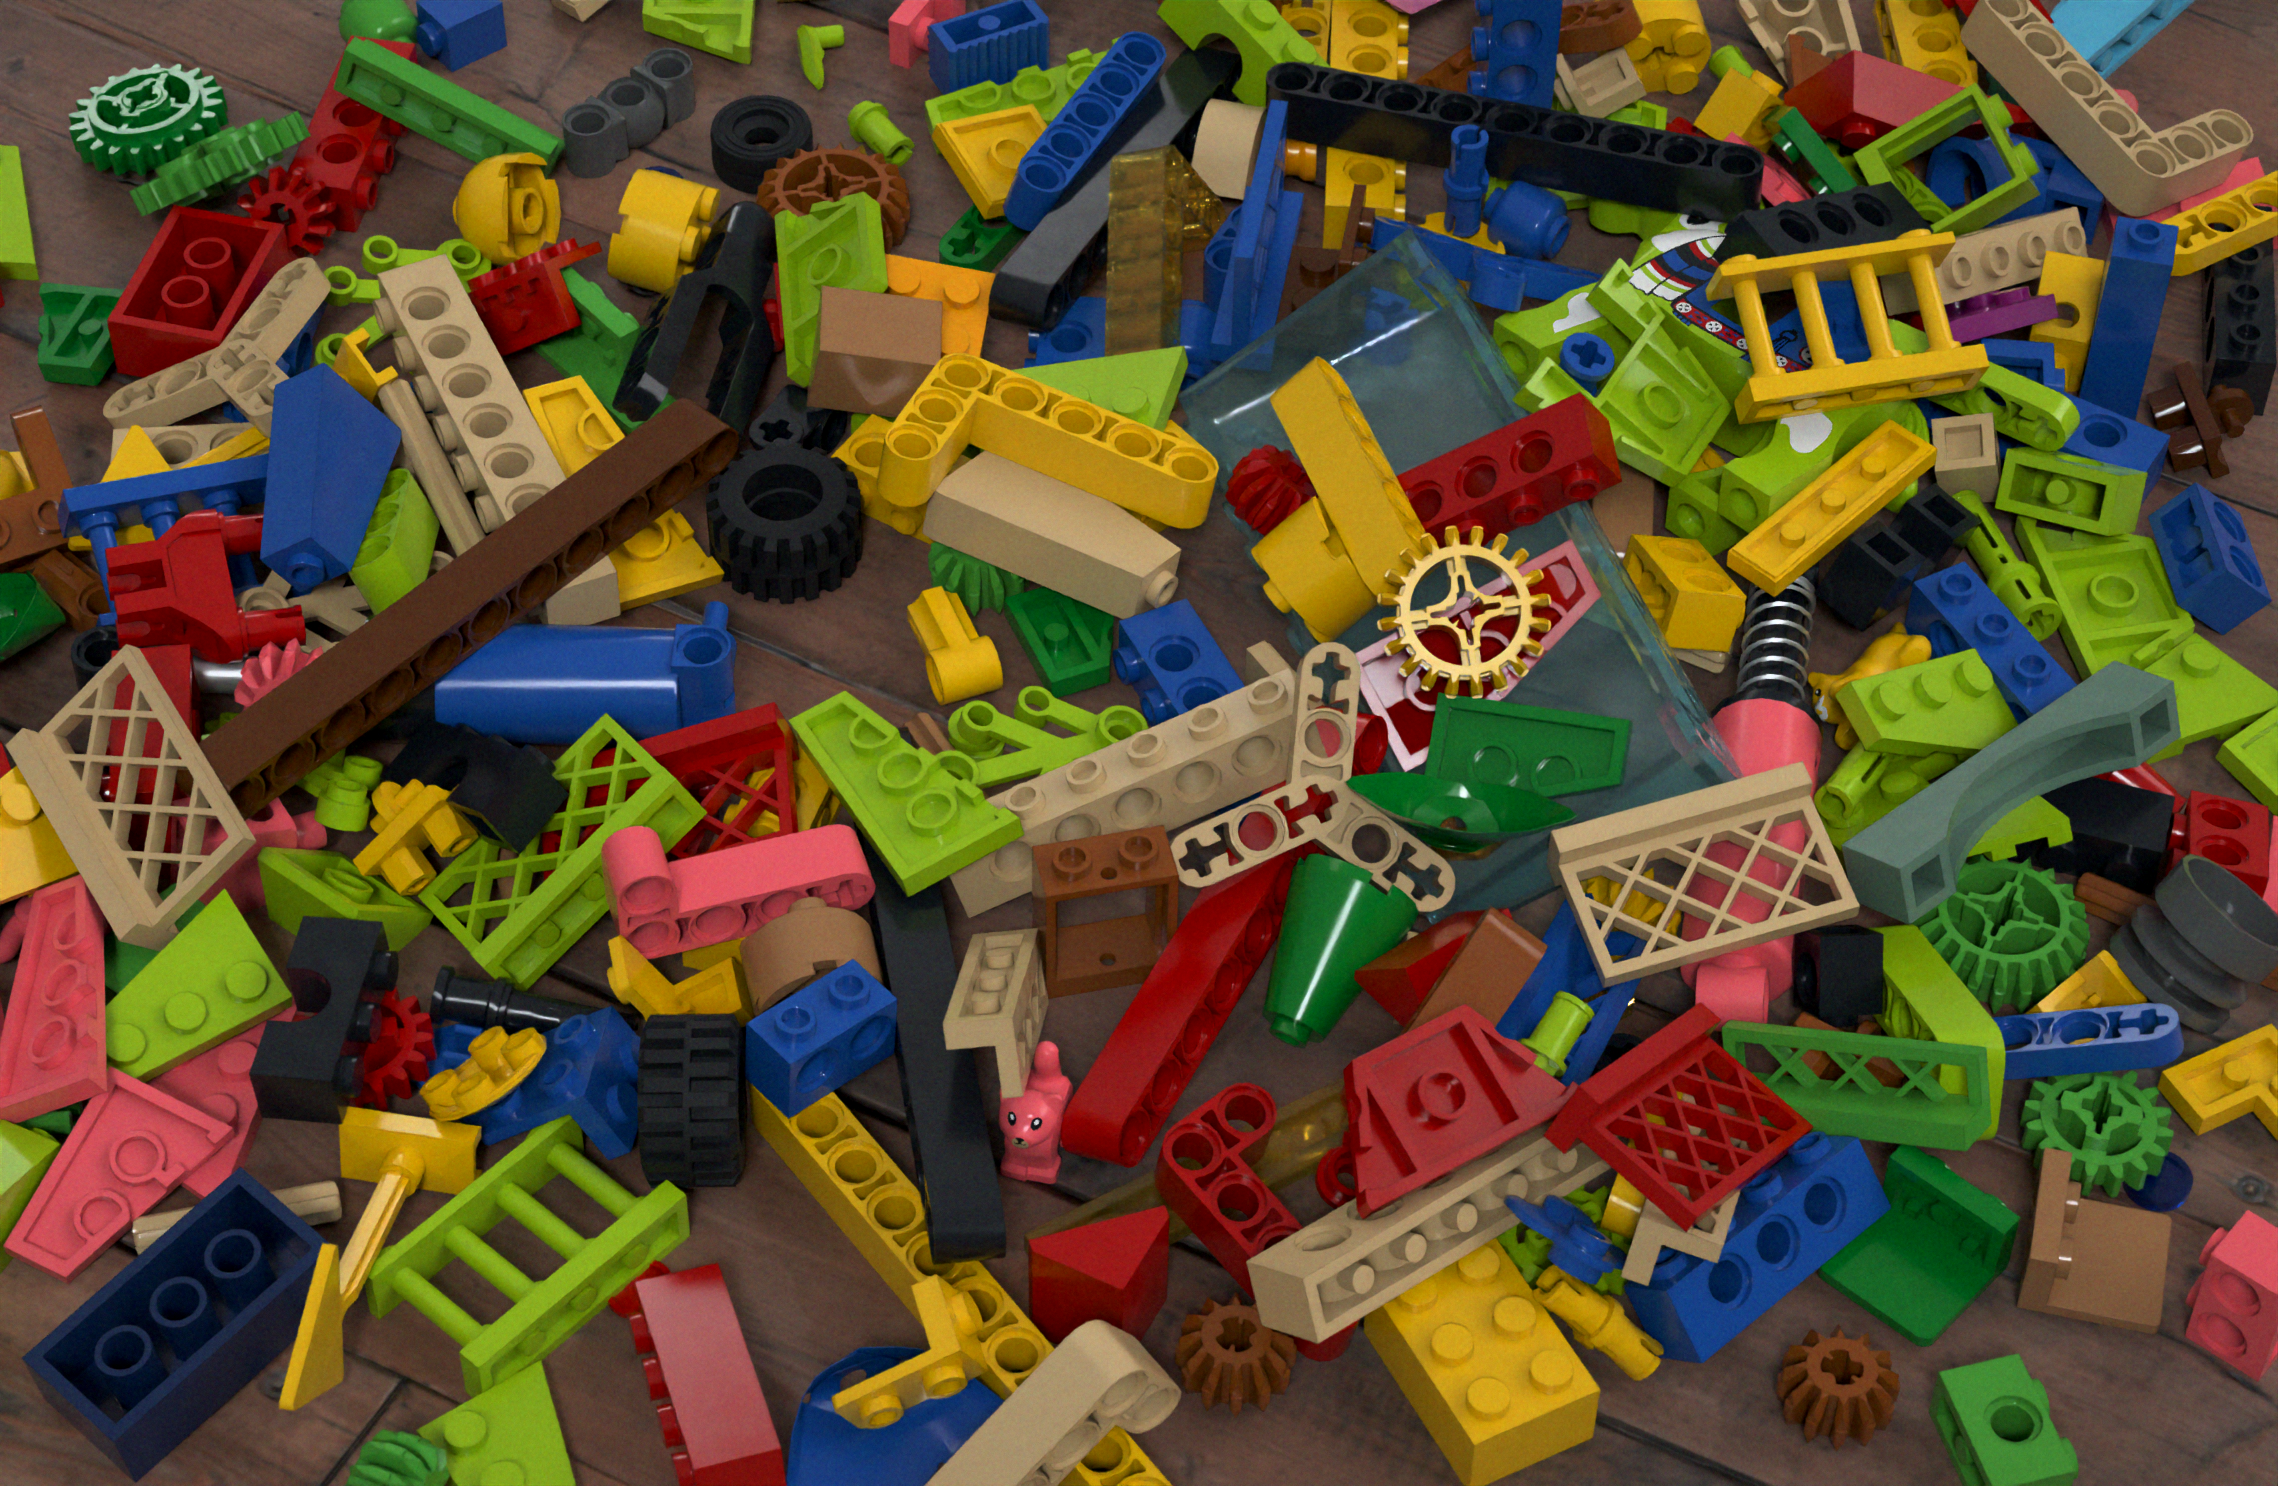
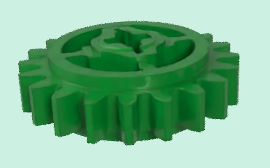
M154 64L151 69L138 70L137 68H131L128 74L120 77L110 76L108 77L109 82L103 87H91L89 90L92 98L77 100L78 112L69 114L71 122L69 131L76 152H80L82 162L84 164L94 162L95 169L99 172L113 166L116 176L122 175L127 170L137 171L138 176H143L147 170H155L173 161V159L182 155L181 150L221 132L220 127L229 124L226 113L228 108L222 87L217 86L215 77L212 75L203 78L201 68H195L185 73L182 64H176L171 69L161 68L160 64Z

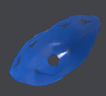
M900 1346L859 1347L818 1374L802 1396L791 1433L786 1485L924 1486L936 1473L941 1462L945 1464L1005 1401L976 1378L968 1380L965 1389L953 1396L943 1399H928L904 1410L902 1418L889 1426L878 1429H859L834 1410L831 1397L841 1392L840 1383L842 1378L851 1372L865 1370L867 1380L901 1364L900 1361L902 1360L907 1361L926 1352V1350ZM807 1394H811L809 1403H804V1397Z

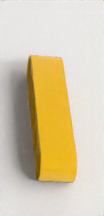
M1315 356L1270 395L1271 404L1360 577L1376 597L1380 593L1398 595L1400 588L1389 584L1384 579V576L1389 568L1399 570L1406 575L1409 574L1411 570L1403 564L1399 557L1400 552L1404 548L1413 550L1421 560L1427 556L1420 542L1421 536L1426 534L1346 382L1327 361L1319 356ZM1438 566V567L1434 568L1433 570H1431L1430 572H1428V573L1418 582V584L1421 583L1425 578H1427L1431 573H1433V572H1434L1437 568H1439L1440 566Z

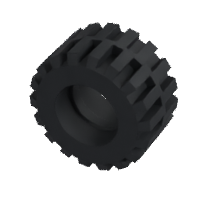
M776 443L763 445V450L755 452L750 448L739 453L738 461L731 460L720 472V475H716L711 479L709 493L706 494L710 557L713 556L725 574L722 581H731L734 591L741 595L752 592L754 593V600L762 602L775 598L780 599V604L793 603L794 598L804 597L806 601L819 598V592L822 590L834 591L841 586V578H850L855 572L856 561L861 560L863 552L860 489H858V480L854 473L846 471V463L840 458L833 457L828 459L826 450L814 447L811 450L803 449V444L789 443L788 447H777Z
M735 1014L650 1015L641 1033L638 1059V1135L642 1171L651 1188H657L666 1179L677 1188L736 1187L744 1170L746 1150L747 1102L745 1048L742 1028Z

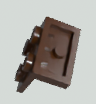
M1354 184L1341 251L1292 246L1275 325V342L1345 351L1350 327L1361 328L1365 292H1357L1358 287L1369 288L1373 263V253L1368 252V248H1363V243H1372L1376 208L1365 207L1367 185Z

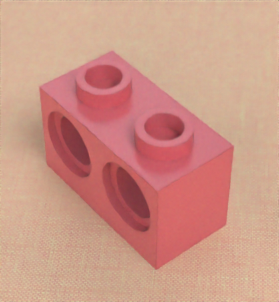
M2247 1210L2230 1231L2222 1227L2218 1228L2210 1237L2200 1255L2198 1263L2206 1267V1270L2198 1277L2186 1299V1305L2193 1308V1312L2185 1337L2258 1382L2278 1358V1228Z

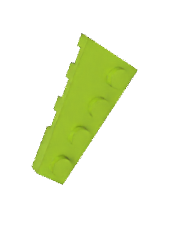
M1184 346L1013 369L1011 371L1164 432L1189 362Z

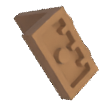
M2044 1147L2031 1197L2017 1308L2156 1334L2162 1316L2172 1224L2171 1217L2166 1214L2080 1198L2081 1183L2069 1181L2072 1152Z

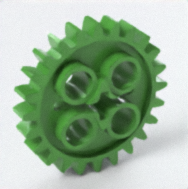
M299 111L290 113L269 124L262 117L238 129L232 126L181 150V156L155 169L158 177L130 190L129 193L141 216L150 214L170 204L185 207L202 198L208 201L259 175V171L284 158L281 151L311 135Z

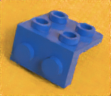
M613 1005L586 1016L578 1014L570 1017L559 1027L542 1033L546 1038L547 1049L537 1066L519 1087L504 1099L483 1110L478 1126H481L480 1140L484 1145L488 1146L570 1114L608 1161L630 1153L638 1130V1059L641 1037L636 1035Z

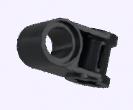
M787 384L776 396L775 401L750 425V443L756 451L763 450V445L776 443L777 447H788L789 443L803 444V449L811 450L814 447L826 450L827 454H829L836 448L843 436L848 413L847 411L806 406L808 390L794 384Z

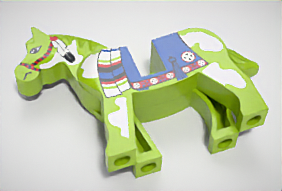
M1590 196L1589 221L1595 227L1610 233L1633 232L1643 239L1629 267L1634 276L1628 282L1644 304L1648 300H1654L1665 315L1660 325L1679 351L1688 346L1733 407L1710 442L1741 458H1734L1721 467L1689 473L1675 488L1670 487L1665 522L1666 529L1680 538L1698 540L1713 557L1741 541L1889 418L1930 444L1926 418L1911 399L1739 425L1734 401L1747 380L1754 374L1735 297L1708 301L1705 292L1707 285L1719 266V263L1712 255L1726 237L1724 231L1728 222ZM1762 199L1760 203V210L1765 209ZM1595 282L1571 290L1542 307L1518 312H1506L1495 319L1491 367L1522 386L1532 371L1547 356L1559 365L1561 361L1560 348L1567 337L1574 333L1586 332L1604 340L1612 349L1615 357L1613 368L1632 341L1585 300L1597 284ZM1762 305L1766 316L1767 305ZM1797 307L1768 327L1778 367L1784 368L1786 373L1808 370L1813 365ZM1891 332L1895 349L1901 350L1903 355L1913 354L1907 344ZM1606 378L1597 382V391ZM1918 479L1885 505L1884 508L1898 514L1906 501L1918 494Z

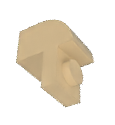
M1210 99L1208 101L1196 138L1188 184L1189 191L1244 200L1246 187H1251L1263 136L1266 117L1265 107L1218 99Z

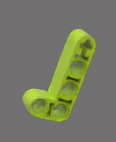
M1914 924L1868 928L1884 934L1883 1012L1873 1016L1887 1035L1896 1038L1986 1047L1992 1124L1976 1141L1993 1139L1999 1124L2006 1062L2004 1040L1998 1025ZM1917 1061L1922 1067L1928 1063ZM1937 1064L1929 1072L1949 1094L1968 1096L1966 1066ZM1916 1085L1912 1088V1090L1921 1091Z

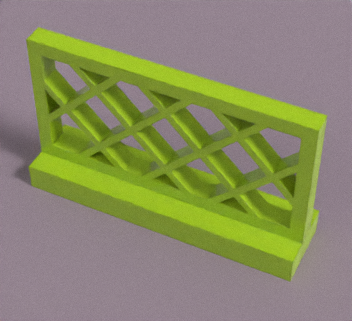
M607 713L554 763L556 771L552 776L565 790H570L566 812L554 813L519 854L518 858L497 861L498 851L501 847L487 843L479 836L418 895L421 901L495 980L499 976L509 978L510 982L516 983L517 991L525 992L609 910L605 896L601 860L602 845L609 836L627 827H648L657 832L666 854L708 813L673 775L646 752ZM613 738L617 742L614 764L612 766L591 769L593 757ZM650 777L624 802L628 780ZM610 783L607 804L584 809L587 788ZM603 823L577 849L581 826ZM562 830L559 852L537 855L540 833ZM555 869V871L531 895H529L533 873ZM515 876L511 898L489 901L493 879ZM475 882L470 905L446 907L444 902L465 883ZM507 916V918L487 938H485L482 941L485 920L490 918Z

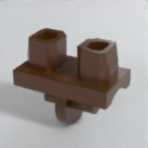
M2190 361L2172 366L2177 384L2146 394L2158 431L2187 422L2190 423L2188 427L2167 433L2171 435L2167 454L2174 472L2206 464L2212 479L2230 474L2228 464L2220 448L2222 444L2221 434L2227 433L2228 437L2237 438L2244 433V426L2254 415V404L2249 394L2242 389H2228L2226 385L2219 384L2211 389V396L2206 399Z

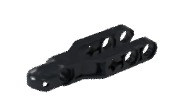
M741 201L733 204L712 225L704 249L695 264L693 272L680 276L674 286L651 302L612 403V407L619 413L626 414L630 421H647L663 402L672 383L703 297L712 292L726 298L728 304L718 328L723 349L705 395L710 400L706 410L738 432L739 446L775 346L761 302L772 273L773 265L769 260L776 244L775 222L764 207L753 201Z

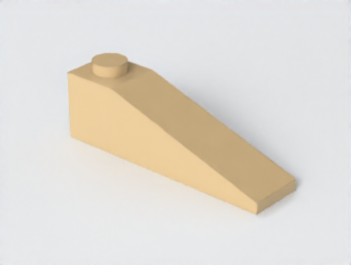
M1735 0L1737 10L1787 84L1784 45L1788 34H1797L1806 38L1803 47L1831 59L1835 58L1837 52L1845 55L1853 49L1862 52L1848 0Z

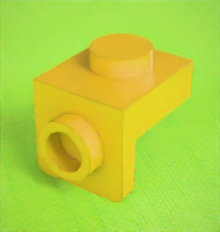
M2102 950L2025 1014L2145 1004L2147 997L2131 982L2108 951ZM2084 1038L2069 1044L2088 1043L2096 1038Z

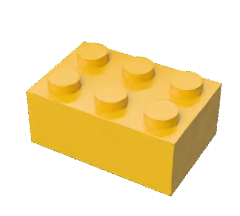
M1496 1237L1365 1315L1364 1334L1464 1486H1485L1593 1438L1600 1388L1543 1305L1533 1298L1532 1289Z

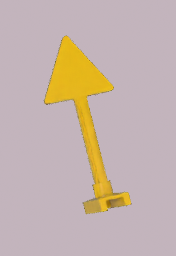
M362 327L343 338L332 370L383 413L384 409L380 403L381 400L378 392L384 385L391 384L397 380L398 373L391 365L376 374L363 356L370 335ZM133 425L100 483L177 469L170 468L139 425ZM253 426L179 469L259 455L269 449L270 438L263 436ZM144 524L119 528L115 532L118 546L155 540L152 528H147ZM82 535L70 537L68 542L70 550L93 551L90 539H85Z
M348 1106L343 1124H339L341 1177L375 1182L378 1185L340 1262L338 1245L322 1243L280 1396L279 1409L296 1411L342 1382L344 1376L342 1337L344 1315L358 1298L406 1197L411 1196L416 1189L458 1195L482 1175V1170L476 1169V1148L481 1139V1126L449 1121L439 1122L436 1119Z

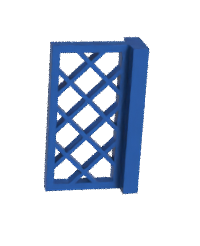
M1272 99L1270 101L1251 187H1246L1210 343L1211 361L1269 368L1275 342L1277 315L1292 246L1296 245L1304 202V193L1284 191L1288 101Z

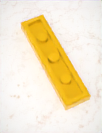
M1889 418L1728 550L1727 566L1773 597H1776L1935 465L1937 448Z

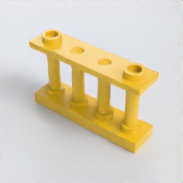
M1916 229L1898 236L1895 240L1758 260L1755 255L1744 254L1729 258L1719 265L1705 289L1707 300L1712 301L1735 297L1754 374L1747 380L1734 401L1739 425L1973 390L1990 367L1984 344L1962 347L1960 342L1953 340L1934 268L1940 267L1956 243L1953 231L1931 234V231L1928 229ZM1903 272L1910 273L1930 347L1924 353L1903 355L1901 350L1895 349L1876 276ZM1817 281H1852L1871 352V357L1867 361L1845 364L1843 359L1837 358ZM1787 289L1794 290L1813 363L1808 370L1786 373L1784 368L1778 367L1759 293Z

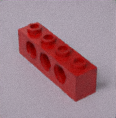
M351 35L346 45L347 47L354 37L362 41L368 39L418 65L416 44ZM343 51L307 128L311 136L301 141L287 171V175L289 177L294 169L301 167L306 170V186H310L318 180L324 181L326 187L317 196L320 202L326 200L334 201L336 203V210L322 217L331 221L338 231L357 233L365 212L372 211L375 207L378 183L382 174H389L394 160V147L399 137H405L409 128L334 90L344 54ZM290 209L288 213L290 224L296 221V217Z
M1581 392L1396 476L1425 532L1430 533L1435 538L1439 549L1446 547L1444 536L1445 529L1448 526L1454 525L1457 527L1460 545L1469 544V534L1473 526L1483 527L1484 535L1481 547H1484L1489 541L1495 539L1499 533L1506 534L1517 528L1536 524L1544 516L1573 503L1592 499L1600 491L1622 482L1609 420Z

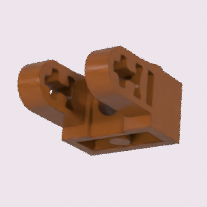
M39 405L10 414L13 432L34 490L0 500V574H27V571L32 574L36 568L37 560L53 549L60 553L71 552L78 559L90 556L91 551L70 550L68 547L70 537L63 538L57 513L63 489L74 488L43 407Z

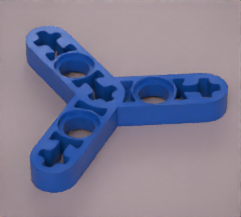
M1383 216L1375 217L1372 243L1366 244L1369 248L1463 280L1465 281L1467 297L1469 299L1507 311H1520L1524 296L1555 301L1571 290L1598 282L1603 276L1601 273L1582 268L1495 253L1411 223Z

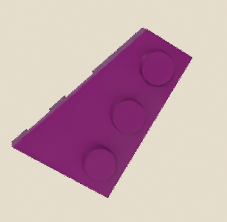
M2029 286L2001 292L1998 289L1944 305L1953 340L1960 343L2059 317L2054 294L2031 296Z

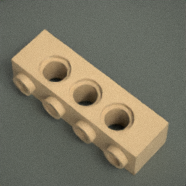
M2075 206L2023 217L1955 236V245L1940 267L1934 268L1943 303L1946 305L2039 278L2046 250L2088 257L2086 236L2081 226L2078 208ZM1909 272L1879 276L1888 316L1919 310Z

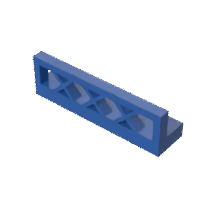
M1592 893L1585 894L1586 897L1594 900ZM1565 898L1542 939L1548 945L1545 954L1496 1025L1495 1030L1501 1036L1516 1041L1522 1038L1528 1039L1553 1002L1554 995L1558 991L1570 993L1584 1000L1606 989L1608 991L1607 994L1586 1003L1595 1015L1585 1026L1587 1033L1578 1037V1040L1564 1060L1567 1069L1559 1082L1567 1087L1573 1081L1581 1085L1589 1079L1642 977L1603 988L1568 900ZM1595 918L1600 930L1602 927L1601 921ZM1625 931L1610 932L1605 945L1610 956L1626 955L1613 962L1617 963L1641 956L1648 942Z

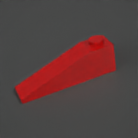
M1853 49L1784 93V104L1796 107L1817 133L1840 140L1847 147L1860 149L1965 89V87ZM2003 101L2014 121V124L2008 127L2010 133L2017 134L2036 123L2022 107ZM1981 119L1950 137H1965L1978 141L1989 134Z

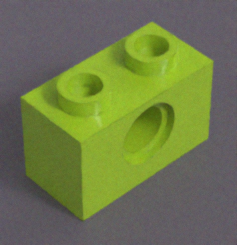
M2032 446L2008 448L1995 508L2105 536L2132 533L2136 530L2148 473L2060 451L2046 452Z

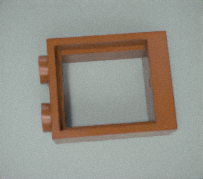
M1164 825L1032 846V929L1039 928L1048 999L1145 982L1177 930L1179 874ZM1115 877L1114 879H1111V880L1104 879V878ZM1146 887L1145 914L1057 928L1058 901ZM1105 959L1113 960L1115 963L1106 966L1103 965L1101 961Z

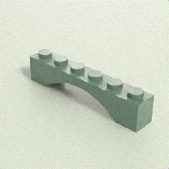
M2113 661L1842 844L1846 872L1858 903L1910 925L1956 893L1959 873L1968 853L1985 832L2010 811L2036 795H2043L2066 784L2107 772L2138 767L2180 738L2181 732L2174 682Z

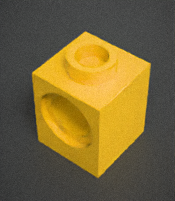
M1730 67L1693 125L1715 140L1723 141L1732 131L1764 153H1767L1773 144L1771 140L1773 135L1761 120L1776 107L1786 106L1784 100L1778 97L1784 87L1756 69L1748 78Z

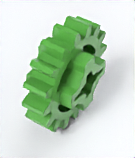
M2133 1070L2126 1073L2122 1078L2113 1076V1071L2073 1074L2069 1076H2049L2047 1083L2036 1080L2032 1084L2029 1100H2025L2020 1119V1126L2025 1128L2021 1144L2024 1149L2037 1150L2033 1163L2037 1170H2039L2044 1147L2072 1152L2069 1180L2072 1178L2080 1181L2081 1195L2089 1196L2094 1185H2103L2111 1198L2118 1197L2123 1181L2136 1191H2139L2144 1186L2147 1174L2158 1176L2161 1172L2174 1133L2173 1130L2168 1129L2172 1114L2171 1110L2167 1107H2155L2159 1090L2156 1087H2149L2143 1090L2135 1087L2138 1073Z

